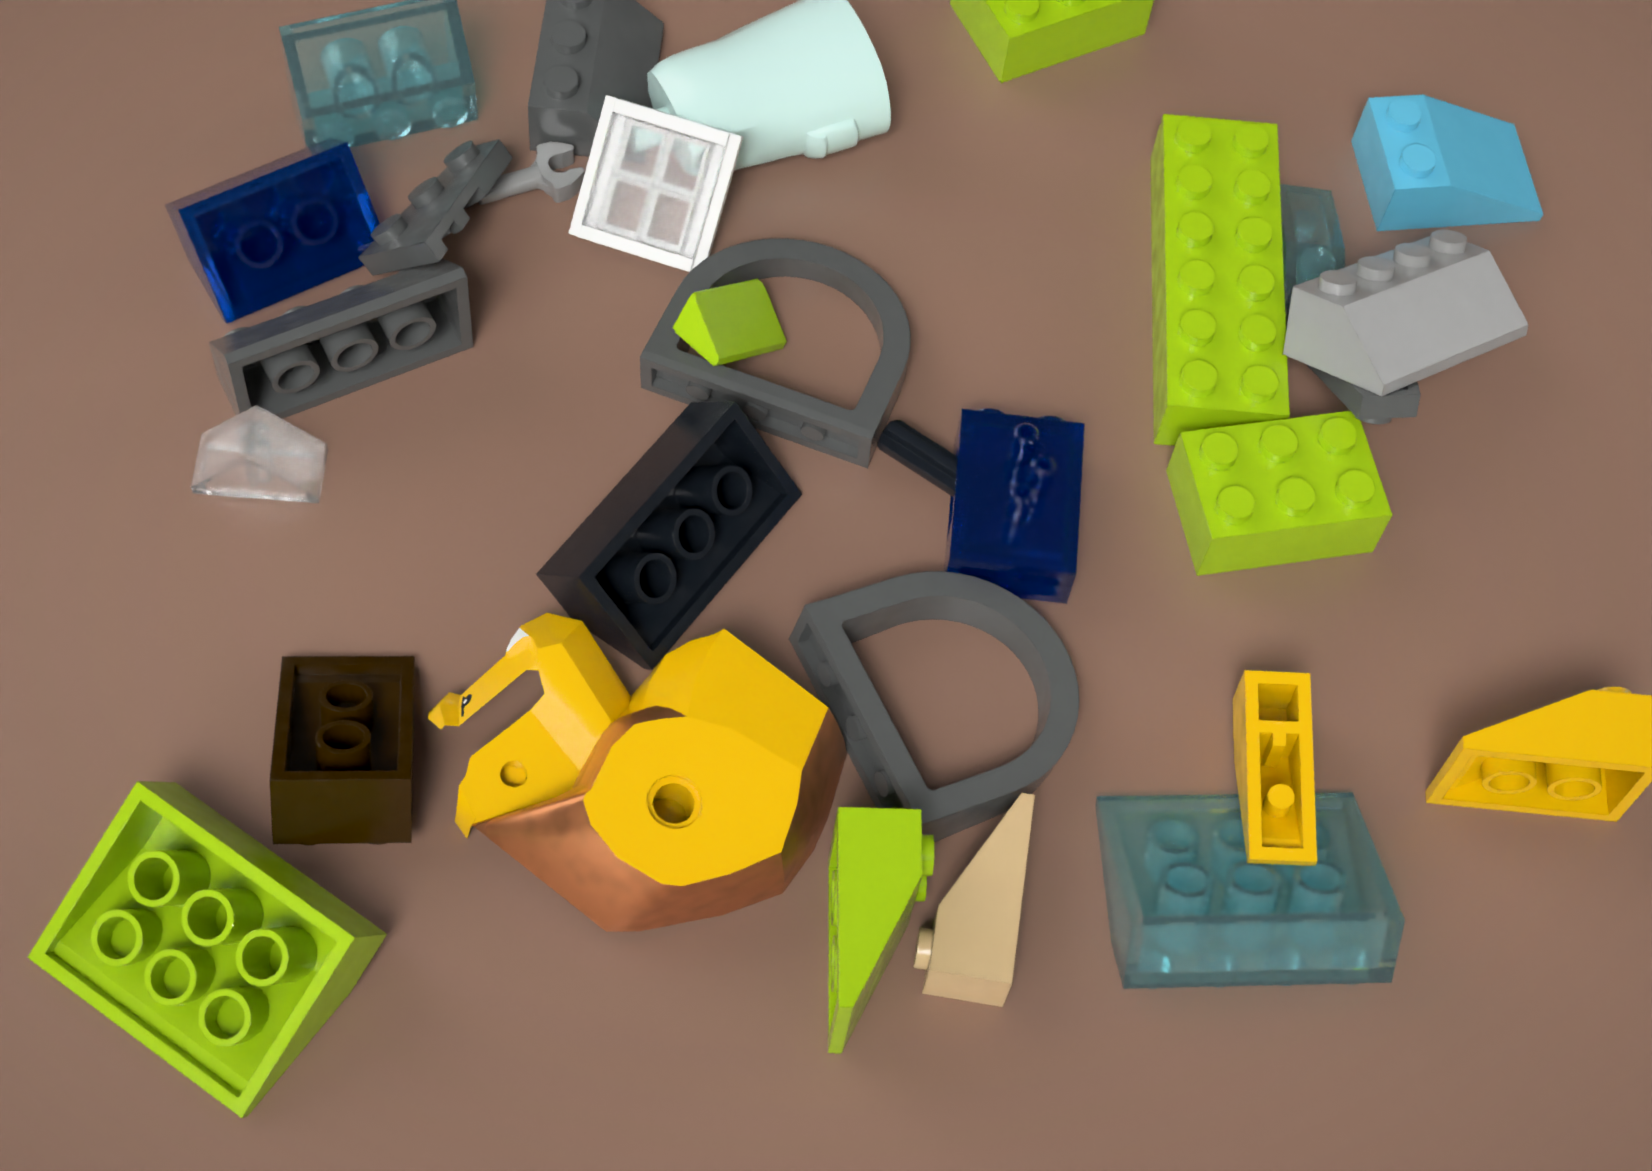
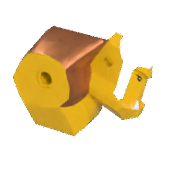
M545 613L521 625L510 640L505 656L463 694L448 692L428 712V719L440 729L445 725L460 726L524 671L539 670L545 694L530 711L470 757L466 776L458 789L455 823L466 838H468L471 827L474 826L606 932L645 931L721 916L782 894L814 851L828 820L847 755L844 738L829 707L726 629H722L713 635L691 640L666 654L633 695L630 696L583 621Z

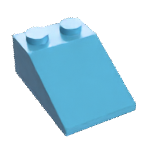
M1426 95L1368 98L1351 143L1376 231L1541 220L1543 211L1514 124Z

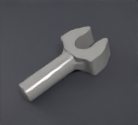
M560 142L542 143L536 146L537 157L530 167L501 175L488 194L478 203L483 205L536 189L543 190L556 203L571 199L580 191L585 170L582 167H578L565 172L553 171L574 164V146Z

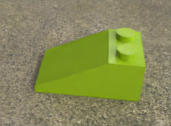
M838 807L828 857V1053L842 1054L909 925L914 903L925 902L927 876H932L934 869L933 834H922L921 809Z

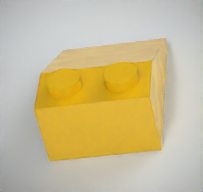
M1623 687L1591 689L1465 735L1426 789V803L1617 822L1652 782V695L1632 694L1630 690Z

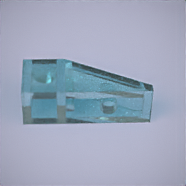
M1280 184L1286 330L1293 286L1320 277V274L1324 271L1339 270L1345 267V246L1331 190Z

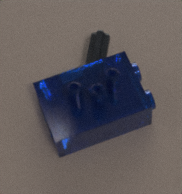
M962 408L955 438L954 454H952L901 420L890 421L878 439L877 446L879 450L950 495L944 572L960 573L989 581L1021 599L1067 604L1077 574L1085 423L1065 421L1057 416H1041L1037 418L1005 414L1000 410L992 408L979 410Z

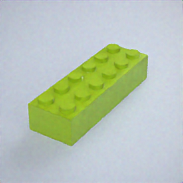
M1163 114L1150 157L1154 444L1175 446L1180 432L1288 419L1290 410L1287 356L1283 354L1286 337L1278 124Z

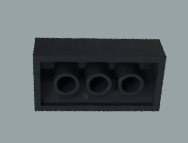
M736 401L691 402L536 575L572 619L583 621L589 632L642 668L653 670L800 498L802 493Z

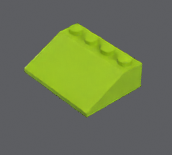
M137 781L27 958L239 1117L244 1118L249 1116L351 993L387 933L176 782Z

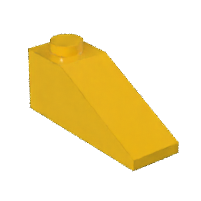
M1244 670L1233 697L1234 764L1247 863L1315 866L1317 863L1310 673Z

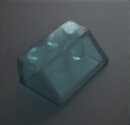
M406 0L279 27L291 102L308 157L324 153H338L356 146L383 140H397L406 135L438 128H452L461 123L478 120L475 80L457 0Z

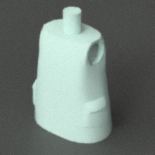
M799 0L717 40L673 54L657 63L647 73L648 93L653 109L743 136L734 171L789 156L805 155L808 158H824L828 154L854 147L860 140L886 133L890 128V99L882 65L863 24L847 0ZM633 125L628 142L634 153H639L660 146L663 134ZM675 138L672 151L687 174L698 176L706 147Z

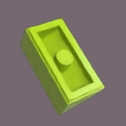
M759 279L692 293L672 328L677 335L713 366L780 350L787 343L768 293Z

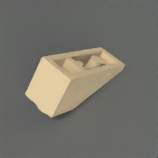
M1020 794L938 905L932 928H919L913 968L925 970L922 994L1003 1007L1013 980L1035 795Z

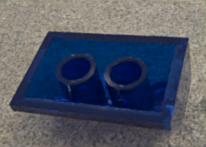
M332 138L165 204L191 266L226 324L365 266L358 257L375 241L371 237V233L380 224L348 142Z

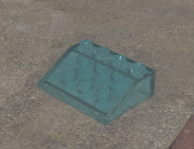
M1353 792L1315 793L1317 863L1315 866L1247 863L1238 794L1096 797L1095 809L1110 938L1123 989L1392 983L1405 918Z

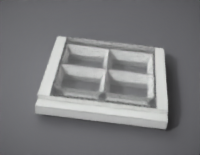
M606 95L569 234L690 272L699 263L710 257L743 136Z

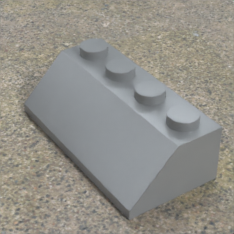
M1437 230L1426 238L1412 243L1398 244L1393 250L1377 256L1360 258L1358 263L1339 270L1324 271L1320 274V277L1293 286L1283 354L1379 396H1384L1527 335L1529 324L1490 251L1468 243L1467 237L1462 233L1451 230Z

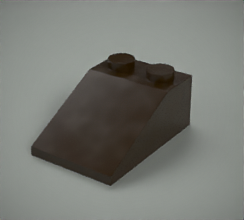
M282 656L269 779L273 844L311 846L317 844L369 843L382 845L386 843H412L415 656Z

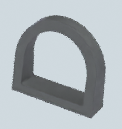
M778 238L744 242L725 248L706 258L683 279L640 356L641 388L688 405L691 402L736 401L755 429L868 469L877 448L878 439L887 425L905 381L910 351L909 321L898 296L888 283L872 268L845 252L823 244L797 239ZM798 277L820 282L846 295L867 315L877 334L881 354L856 408L848 410L723 365L713 366L706 359L687 353L690 345L677 335L672 328L688 298L696 291L753 279Z
M944 571L910 573L806 604L789 637L821 702L829 707L837 721L844 738L846 751L875 807L921 809L922 834H933L934 842L1008 811L1021 793L1032 794L1057 764L1068 747L1075 731L1079 712L1077 677L1071 658L1057 633L1033 607L1021 598L996 584L974 576ZM931 619L967 624L992 635L1016 655L1027 670L1033 682L1038 702L1037 730L1034 741L1026 752L1003 766L936 790H931L926 786L851 644L904 623Z

